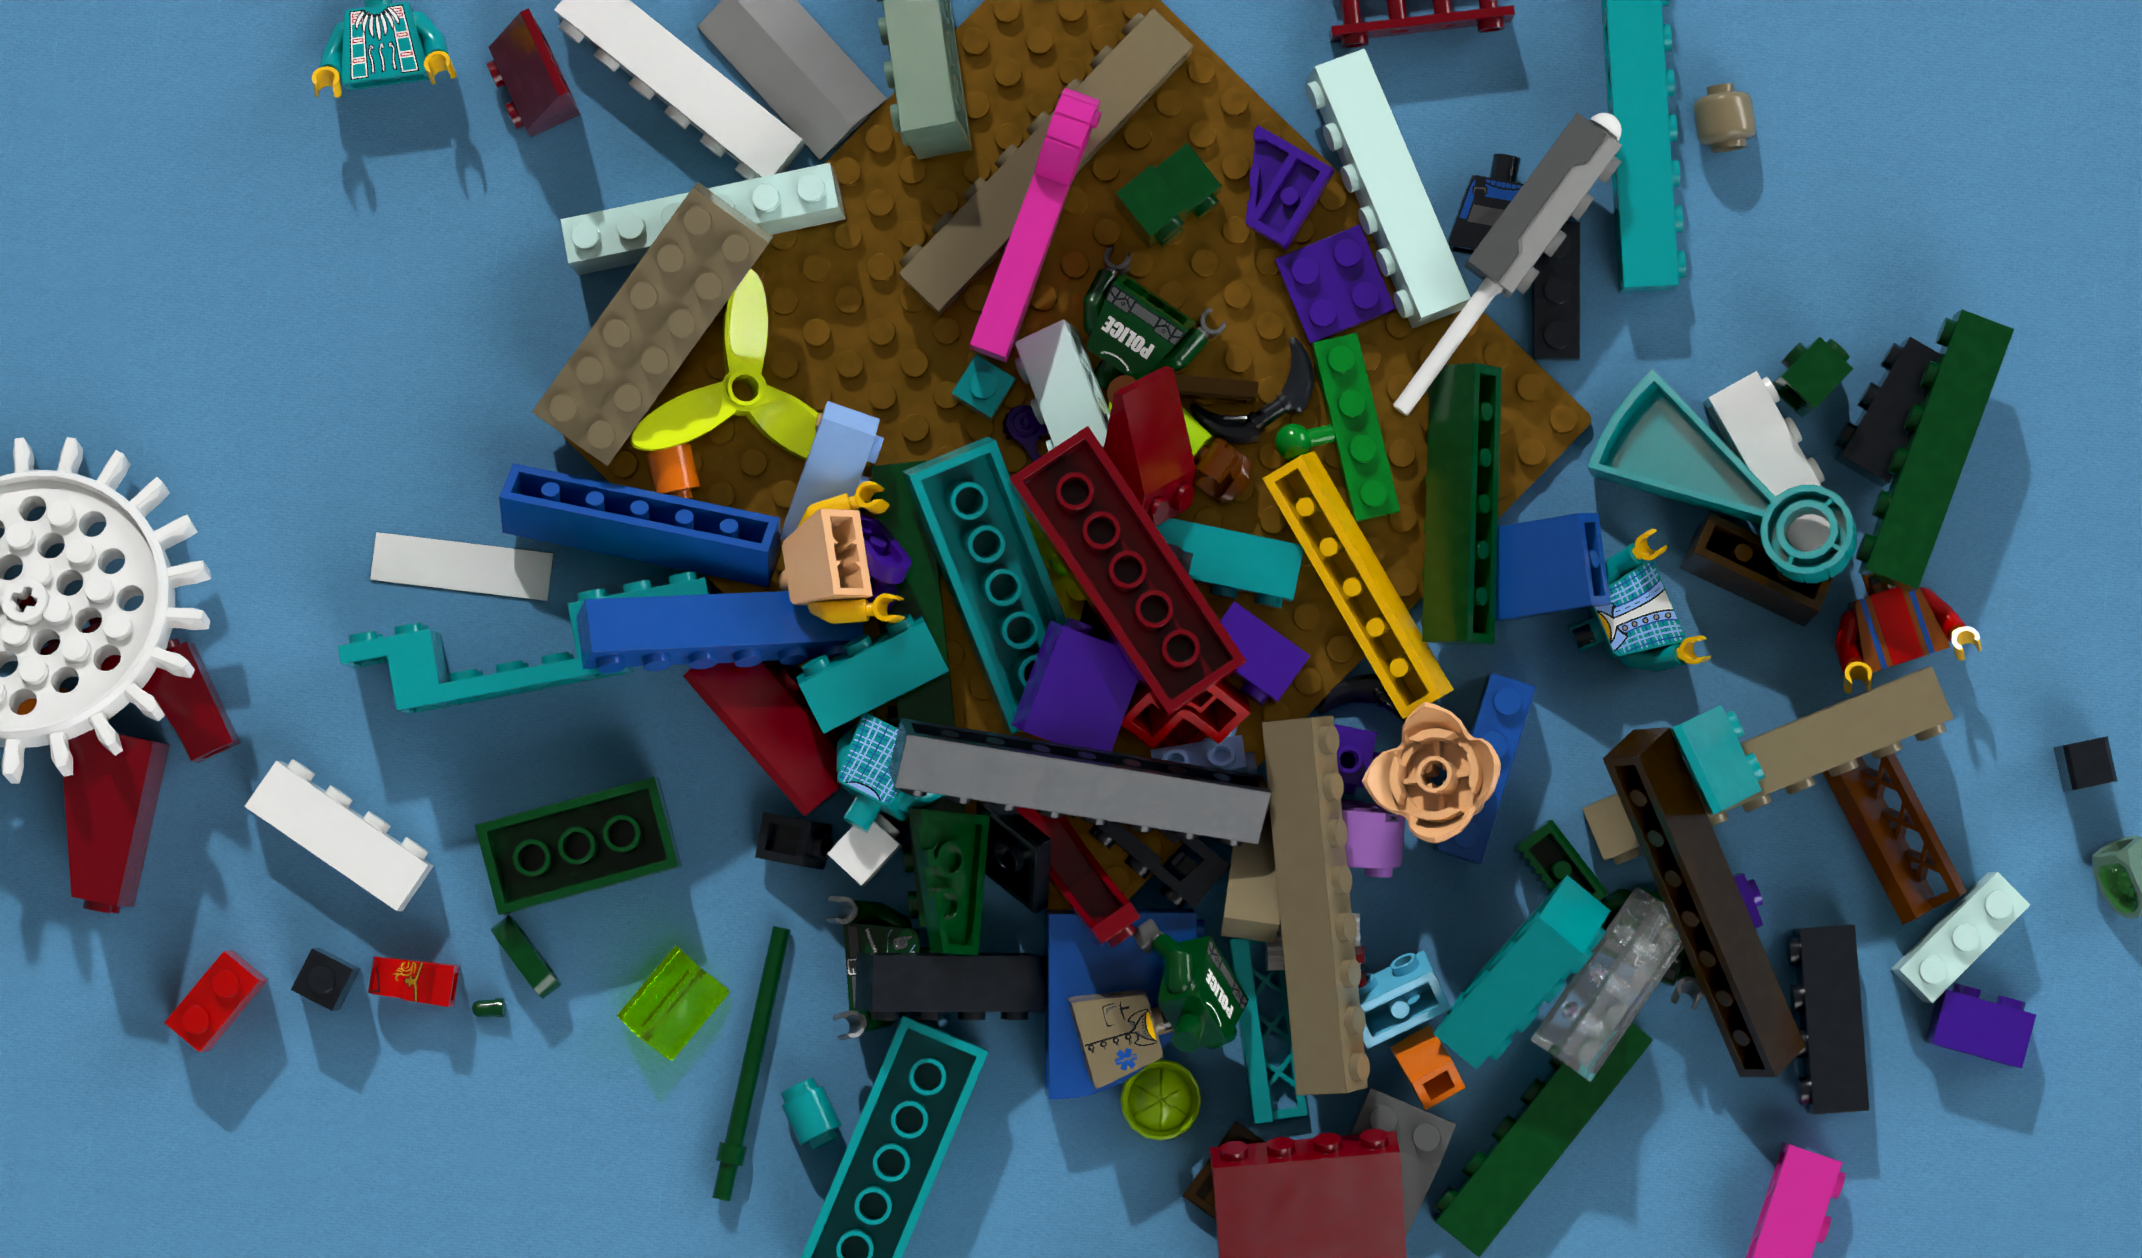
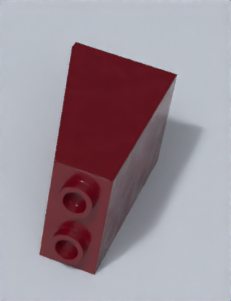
M95 729L68 740L69 749L73 757V775L63 776L71 897L84 899V909L119 914L121 906H135L170 745L118 734L123 751L115 756L101 744Z

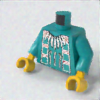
M364 0L365 7L345 10L344 21L335 25L322 52L320 66L312 74V83L315 97H319V92L322 88L331 86L333 87L334 97L338 98L342 95L340 78L348 91L427 80H430L431 84L434 85L436 84L435 76L438 72L448 71L451 79L455 78L457 73L449 57L445 36L426 13L414 11L409 2L392 3V0Z

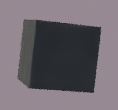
M2108 736L2054 747L2063 792L2118 781Z

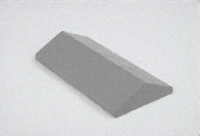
M721 0L697 26L784 123L803 139L804 144L819 161H822L887 100L797 0Z

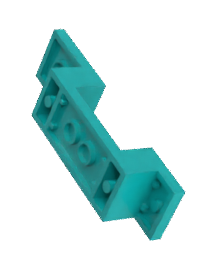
M686 572L669 576L670 584L655 587L654 583H651L650 580L624 584V593L609 595V592H605V589H594L577 593L578 601L567 603L577 654L575 659L573 654H569V652L549 654L541 657L543 665L529 667L528 663H523V660L495 665L497 673L484 676L483 671H478L477 669L450 673V682L441 634L428 629V625H422L419 622L394 627L395 635L383 637L382 634H376V631L349 635L350 644L338 646L340 662L342 665L354 669L388 662L396 710L406 714L634 673V667H625L622 671L615 673H601L597 668L583 669L576 616L585 599L713 594L712 584L706 578H700L699 575H696V572Z

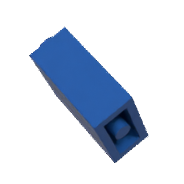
M1576 513L1498 526L1495 621L1517 620L1611 605L1598 513Z

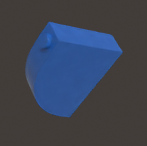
M1135 908L1141 917L1132 923L1135 928L1152 919L1161 932L1168 934L1177 942L1205 937L1204 920L1197 919V912L1192 908ZM1045 909V956H1047L1045 1094L1048 1099H1069L1096 1094L1128 1080L1146 1066L1101 1088L1095 1089L1089 1079L1067 998L1142 989L1148 997L1150 1008L1159 1006L1158 996L1164 971V961L1153 951L1146 955L1132 935L1113 948L1110 947L1107 941L1097 946L1072 909ZM1174 1031L1158 1035L1162 1050L1172 1039Z

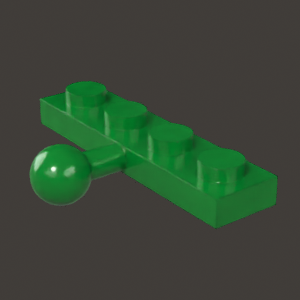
M1353 333L1313 342L1310 347L1329 424L1311 429H1306L1299 424L1283 426L1275 437L1277 452L1285 459L1294 460L1300 455L1308 453L1311 447L1334 442L1350 512L1355 521L1360 522L1400 512L1358 334Z

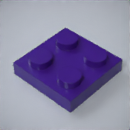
M1360 224L1274 260L1309 346L1313 342L1322 341L1395 310Z

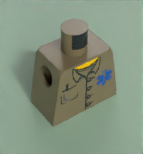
M1142 989L1067 998L1089 1079L1095 1089L1112 1083L1164 1056L1158 1035L1174 1030L1159 1006L1150 1008L1148 997Z

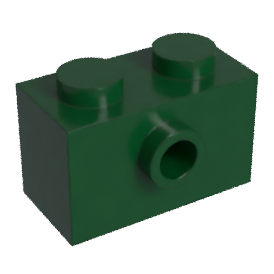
M1818 337L1807 347L1799 342L1785 356L1781 363L1786 368L1772 384L1779 397L1802 418L1813 411L1854 368L1846 362L1850 356L1837 342L1832 339L1825 342L1821 337Z

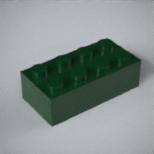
M655 776L475 825L498 915L514 913L682 867L660 780Z

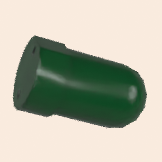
M496 998L495 1000L475 1001L472 1005V1012L478 1017H505V999Z

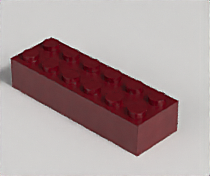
M1089 426L1009 478V486L1165 718L1245 665L1246 659Z

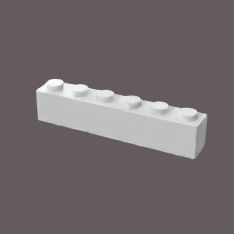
M562 0L554 9L558 18L562 20L558 25L562 32L578 44L584 38L597 48L593 56L612 72H615L620 67L633 77L628 84L644 98L650 101L654 95L668 106L664 113L683 129H686L691 124L703 134L699 141L719 158L726 152L739 163L735 170L746 180L783 173L805 147L801 137L630 0Z

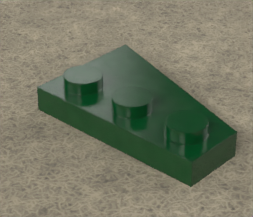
M908 808L931 952L978 956L990 816Z

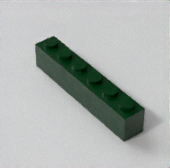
M1963 309L1955 313L1952 319L1947 317L1944 319L1936 338V343L1942 345L1937 361L1933 362L1930 360L1921 378L1920 387L1926 388L1921 404L1912 405L1905 421L1904 430L1910 432L1904 449L1901 447L1896 448L1889 464L1888 473L1893 474L1894 477L1888 492L1881 490L1872 511V516L1878 518L1872 535L1865 533L1859 545L1856 559L1862 561L1858 573L1908 592L1918 590L2011 340L2013 328Z
M1478 363L1444 365L1427 389L1429 415L1426 432L1428 444L1427 474L1425 477L1426 519L1423 527L1425 558L1422 571L1424 582L1423 612L1421 615V625L1423 628L1422 642L1446 645L1495 644L1501 367Z
M1605 1004L1601 1010L1596 1006L1590 1009L1577 1026L1582 1031V1034L1572 1046L1565 1042L1556 1051L1549 1061V1064L1554 1069L1543 1082L1536 1078L1520 1097V1100L1525 1105L1514 1118L1507 1114L1491 1133V1136L1496 1140L1485 1155L1478 1150L1463 1168L1462 1172L1467 1177L1455 1191L1449 1186L1434 1204L1433 1209L1438 1213L1433 1218V1221L1479 1258L1652 1043L1653 1039L1611 1005Z

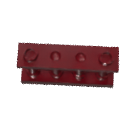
M1341 0L1343 25L1331 26L1329 37L1330 43L1341 42L1342 48H1357L1368 45V39L1387 36L1477 26V30L1480 33L1495 32L1505 29L1504 23L1512 21L1515 10L1514 5L1498 7L1497 0H1479L1480 9L1452 12L1451 0H1433L1434 14L1407 17L1405 0H1387L1389 20L1362 22L1359 0Z

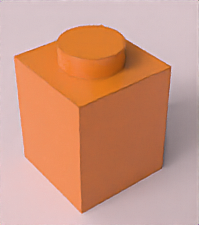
M1430 1025L1390 1047L1404 1077L1425 1111L1466 1088L1451 1057L1439 1038L1433 1034L1434 1030Z

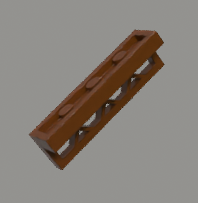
M1895 753L1879 758L1881 761L1878 771L1868 767L1861 756L1856 758L1859 767L1835 777L1830 776L1828 770L1823 772L1902 925L1967 892ZM1885 786L1897 791L1902 800L1900 812L1889 808L1883 798ZM1907 828L1919 833L1924 842L1922 853L1909 847L1905 840ZM1928 868L1940 873L1948 891L1936 896L1934 895L1926 880Z

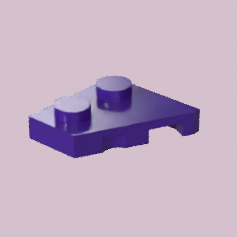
M1258 125L1254 130L1255 145L1253 166H1251L1250 198L1247 202L1246 225L1249 229L1287 250L1335 172L1332 167Z

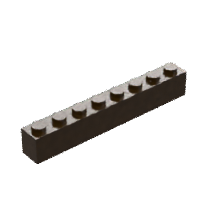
M1670 727L1633 729L1603 758L1605 766L1739 1077H1777L1801 1052L1805 1044Z

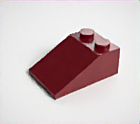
M529 8L521 11L488 47L494 60L486 64L497 88L506 85L513 101L505 104L516 129L525 126L526 131L533 137L581 114L542 29Z
M1164 366L1114 392L1104 445L1105 452L1155 526L1187 510L1195 494V489L1192 485L1196 467L1174 369L1168 366Z

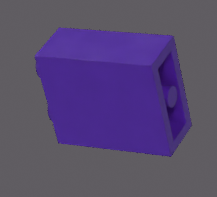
M1068 617L1065 625L1050 620L1011 725L1021 731L1054 743L1112 751L1139 677L1110 634L1107 641L1092 636L1094 626Z

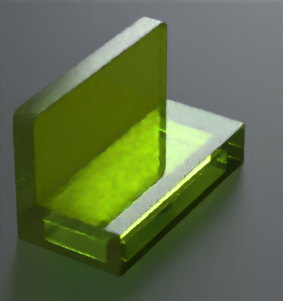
M675 945L616 1016L638 1038L668 1060H673L729 994V989L706 972L686 952Z

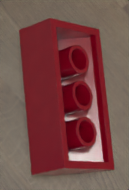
M780 660L762 661L760 664L751 667H738L734 662L717 663L715 666L706 669H689L683 675L686 681L804 817L832 799L843 789L837 782L836 743L845 733L839 727H836L823 734L798 685L796 676L800 675V673L794 667L783 665L780 663Z

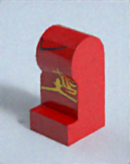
M373 956L368 993L396 997L405 1001L453 1007L460 965Z

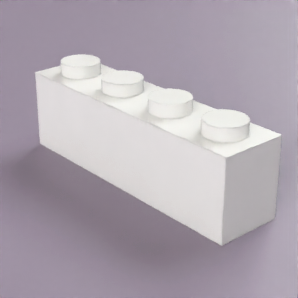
M1756 371L1703 401L1728 448L1775 497L1785 490L1798 485L1814 484L1821 486L1820 483L1825 481L1824 475L1813 457L1805 458L1798 445L1802 441V436L1794 421L1790 417L1786 419L1782 417L1775 404L1780 401L1774 385L1768 377L1761 379ZM1815 514L1803 515L1790 525L1787 532V542L1794 549L1802 552L1813 551L1827 541L1830 534V523L1823 517Z
M292 759L288 765L281 761H275L244 807L394 910L403 911L434 866L425 860L429 852L408 837L401 843L390 836L387 832L391 826L372 812L368 811L364 817L349 807L353 799L334 786L330 785L326 791L311 781L315 773L296 760Z

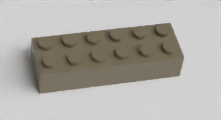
M698 182L688 193L550 385L532 413L608 466L767 247L773 236Z

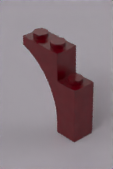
M95 617L89 619L90 626L82 629V633H91L97 630L101 625L102 618ZM178 638L168 641L166 651L178 653L186 658L195 670L192 677L176 676L164 669L156 668L142 690L155 698L166 718L176 730L190 760L200 763L240 744V741L195 645L187 641L180 644ZM52 639L47 641L48 646L42 648L40 654L49 655L55 652L59 647L60 640ZM111 655L107 657L101 665V670L109 671L114 669L119 664L121 656Z
M1018 807L1015 811L1052 839L1050 872L1048 873L1050 875L1049 880L1063 901H1067L1095 944L1099 946L1107 941L1110 947L1113 948L1137 932L1132 923L1141 918L1140 915L1100 866L1064 814L1061 818H1051L1039 814L1036 809Z

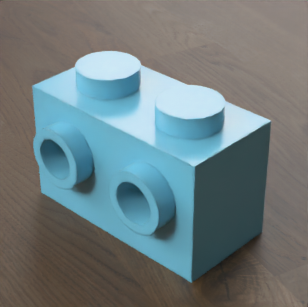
M1424 950L1417 954L1407 953L1392 961L1390 967L1375 974L1367 973L1366 986L1359 988L1360 1007L1364 1011L1366 1020L1363 1041L1367 1049L1451 1010L1444 990Z

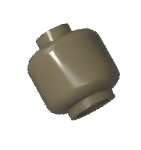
M1733 83L1718 84L1707 87V96L1695 101L1693 106L1697 138L1701 144L1710 146L1713 153L1735 151L1747 147L1746 141L1756 134L1753 103L1748 93L1735 91Z

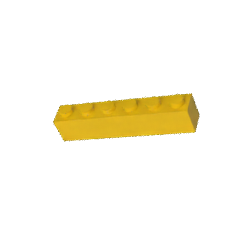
M1315 451L1300 455L1262 478L1402 719L1408 717L1424 702L1432 703L1453 691L1452 685L1428 644L1422 642L1421 632Z

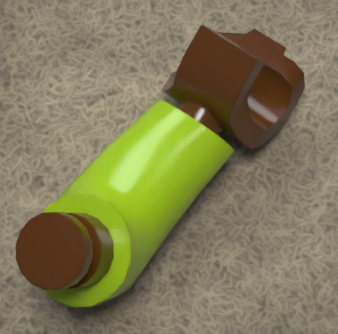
M1128 375L1119 376L1110 383L1107 389L1110 412L1114 392L1136 381L1133 377ZM1182 407L1196 465L1193 484L1222 505L1228 504L1236 494L1241 496L1251 482L1248 476L1253 462L1220 437L1216 438L1209 447L1212 435Z

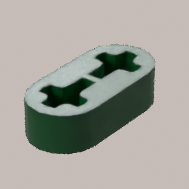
M508 915L491 928L499 944L542 999L562 985L552 968L512 916Z

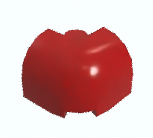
M1224 679L1165 718L1140 681L1135 687L1121 725L1152 749L1161 741L1165 742L1168 746H1177L1201 742L1207 736L1220 744L1250 714V708L1246 696Z

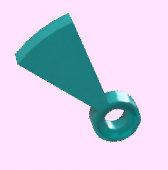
M1653 369L1631 390L1615 411L1600 436L1587 466L1591 475L1595 478L1761 524L1762 544L1772 565L1782 575L1793 581L1819 583L1828 580L1829 577L1833 578L1845 569L1849 564L1848 561L1852 559L1856 551V524L1848 506L1838 494L1825 489V487L1812 484L1789 488L1775 497ZM1807 514L1823 517L1830 523V534L1827 541L1820 548L1802 552L1794 549L1787 542L1789 527L1797 518Z

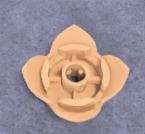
M1424 702L1407 717L1402 727L1401 744L1397 748L1383 751L1378 755L1365 772L1362 783L1376 804L1388 812L1405 817L1408 820L1409 830L1417 838L1429 843L1438 844L1462 832L1470 823L1472 817L1481 812L1485 802L1496 788L1500 776L1501 763L1493 746L1483 738L1471 736L1463 722L1453 712L1436 704ZM1443 767V770L1447 772L1446 780L1443 781L1441 786L1431 783L1432 777L1439 776V768Z

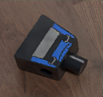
M1494 154L1490 178L1472 175L1447 240L1451 252L1472 255L1524 185L1517 183L1521 161L1519 157L1507 154Z

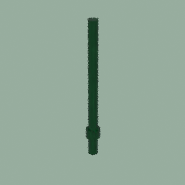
M776 926L772 928L725 1142L719 1143L716 1160L720 1161L712 1198L725 1201L731 1200L738 1165L743 1166L747 1148L743 1147V1142L791 932L790 929Z

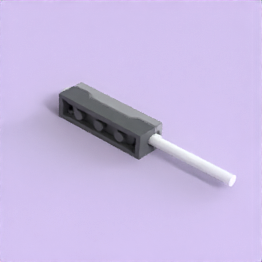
M1577 112L1472 253L1464 267L1482 279L1483 282L1393 404V407L1405 416L1410 414L1496 295L1501 293L1509 299L1516 289L1524 295L1540 273L1533 266L1543 252L1552 257L1567 235L1560 229L1570 216L1579 220L1595 199L1588 192L1597 179L1606 184L1622 161L1615 157V155L1622 146L1617 142L1621 137L1622 128L1619 120L1614 115L1599 113L1590 120H1587Z

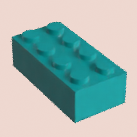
M1567 875L1466 985L1451 1006V1010L1447 1012L1433 1034L1476 1070L1488 1057L1496 1061L1513 1041L1511 1037L1518 1030L1522 1033L1539 1013L1537 1009L1544 1002L1549 1004L1566 984L1564 980L1571 972L1576 975L1593 955L1591 951L1607 932L1601 926L1610 910Z

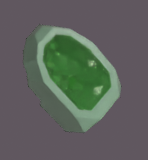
M2133 835L2114 840L2101 847L2092 855L2093 874L2103 897L2117 913L2130 919L2142 916V837Z

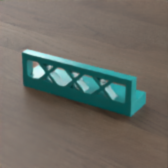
M1240 938L1227 939L1231 970L1249 998L1248 1004L1238 1022L1252 1123L1259 1124L1273 1122V1120L1306 1116L1308 1112L1305 1095L1296 1094L1285 970H1278L1279 988L1270 981L1276 971H1269L1264 977L1252 967L1249 946L1265 944V942ZM1253 975L1262 981L1256 990ZM1266 985L1282 997L1283 1008L1272 1023L1258 1013L1257 996ZM1283 1016L1287 1034L1276 1027ZM1260 1021L1268 1026L1263 1034H1261ZM1272 1031L1288 1042L1289 1054L1278 1068L1268 1062L1264 1056L1263 1043ZM1289 1062H1291L1293 1080L1283 1073ZM1266 1067H1268L1270 1070L1274 1072L1269 1081L1267 1078ZM1279 1076L1294 1087L1297 1108L1272 1110L1269 1089Z

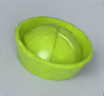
M1159 1059L1148 1064L1143 1070L1123 1083L1120 1102L1123 1116L1133 1130L1146 1138L1166 1140L1176 1138L1190 1129L1199 1114L1201 1095L1199 1085L1188 1069L1177 1062Z

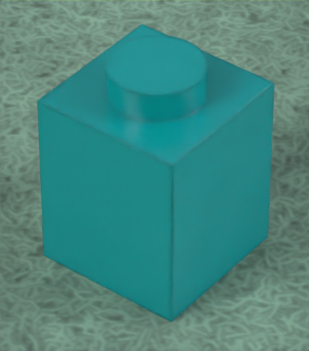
M976 354L952 391V398L992 423L1015 387L1016 379Z

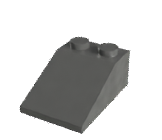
M1368 1087L1347 1135L1361 1134L1368 1129H1382L1386 1132L1396 1131L1401 1158L1406 1238L1440 1166L1457 1124Z

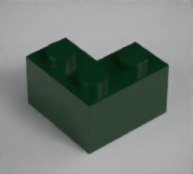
M1186 143L1156 168L1151 164L1115 194V207L1148 248L1157 242L1164 247L1184 231L1182 227L1185 223L1183 221L1193 213L1198 219L1203 217L1220 202L1216 195L1221 192L1222 185L1191 146Z

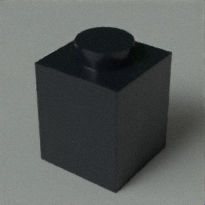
M312 948L291 990L331 1011L340 1010L361 968L321 948Z

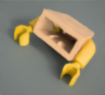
M865 481L857 487L853 496L849 497L848 493H844L813 503L807 507L797 529L783 541L782 545L785 570L780 573L778 582L782 591H789L790 601L794 605H808L809 612L812 615L832 624L869 621L870 616H875L881 621L899 623L905 619V616L888 615L887 607L891 601L904 600L901 596L883 593L877 596L874 602L868 603L867 598L873 595L860 512L856 509L863 507L873 514L885 512L889 507L888 502L883 499H876L870 502L871 497L875 493L882 492L885 488L875 482Z

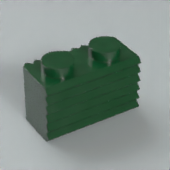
M1547 820L1514 845V852L1520 853L1519 859L1526 860L1525 867H1531L1530 874L1537 875L1536 881L1542 882V889H1548L1547 896L1567 875L1598 901L1609 894L1553 820Z

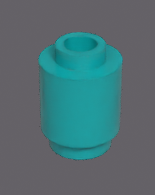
M814 1077L780 1093L785 1102L782 1105V1109L800 1146L810 1143L812 1150H815L838 1138L834 1130L841 1127L842 1124L824 1087H818Z

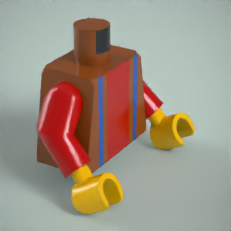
M1863 574L1861 576L1868 596L1848 603V610L1841 615L1834 643L1841 669L1844 672L1843 689L1848 694L1852 693V680L1859 679L1863 681L1866 685V690L1870 691L1873 672L1950 648L1948 641L1952 642L1955 657L1961 661L1965 660V653L1961 647L1963 644L1971 643L1976 646L1979 652L1982 649L1979 633L1974 628L1966 627L1954 609L1929 588L1919 587L1918 590L1908 592Z

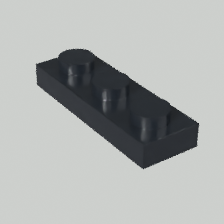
M1566 222L1560 230L1567 236L1552 257L1543 252L1533 266L1540 272L1532 283L1533 360L1578 361L1580 359V222Z

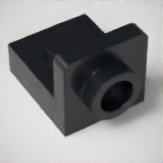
M763 812L755 858L823 870L826 860L829 858L827 853L833 847L832 825Z

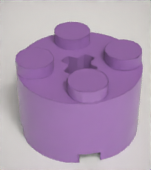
M1341 800L1342 816L1348 829V840L1345 845L1347 866L1365 868L1364 875L1392 877L1393 868L1402 866L1406 818L1398 814L1386 813V810L1375 802Z

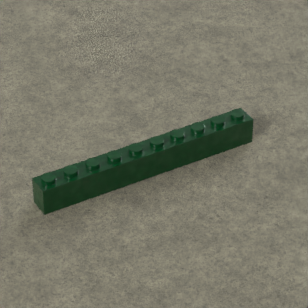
M927 460L871 466L872 477L869 478V481L885 488L884 491L875 493L871 497L870 502L876 499H883L889 503V507L885 512L876 514L877 520L889 530L911 559V566L904 581L895 584L898 589V596H901L904 600H895L888 615L902 616L910 613L912 618L921 614L949 669L948 672L896 697L897 706L888 707L889 724L896 728H899L901 718L956 727L939 565L902 474V471L924 463ZM879 620L880 634L887 631L885 625L889 622ZM945 795L921 808L965 813L964 804L953 802L947 799ZM908 816L900 821L901 827H910L911 844L903 845L905 872H914L916 891H908L910 919L919 918L920 927H927L910 817Z

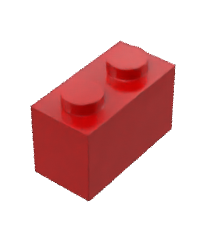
M223 951L164 1023L199 1053L209 1051L268 979L234 951Z

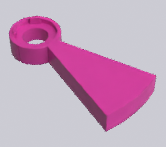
M1066 87L1064 88L1043 141L1034 175L971 339L970 350L1005 363L1012 355L1069 188L1081 162L1093 128L1097 129L1102 114V112L1098 111L1101 100Z

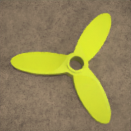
M752 269L748 271L726 302L722 333L725 377L721 382L675 397L648 414L635 427L631 435L630 443L632 447L643 451H658L682 445L703 436L732 415L745 416L768 440L800 459L807 460L816 434L815 425L819 413L798 398L767 385L762 376L768 338V312L764 287L755 271ZM741 381L749 385L752 390V400L741 401L736 398L732 392L733 382Z

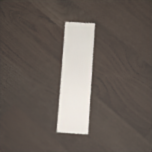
M376 532L370 580L547 601L553 553Z

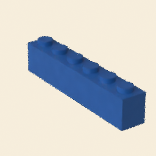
M515 463L512 464L499 496L502 533L768 588L781 555L780 517Z
M789 591L585 599L576 616L583 669L597 668L601 673H615L622 671L625 667L643 666L647 671H661L669 668L671 665L689 664V667L692 669H706L715 666L717 663L734 662L738 667H751L760 664L762 661L780 660V663L783 665H797L805 662L807 659H815L823 655H827L830 660L846 652L843 647L845 644L864 635L862 622L828 623L812 615L809 612L808 605H794L790 601Z

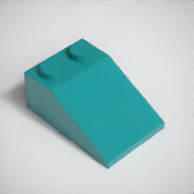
M1719 705L1670 728L1708 814H1717L1762 791L1758 781L1764 779L1765 775L1754 752L1745 756L1738 741V738L1744 736L1745 733L1734 710L1725 713L1722 705Z

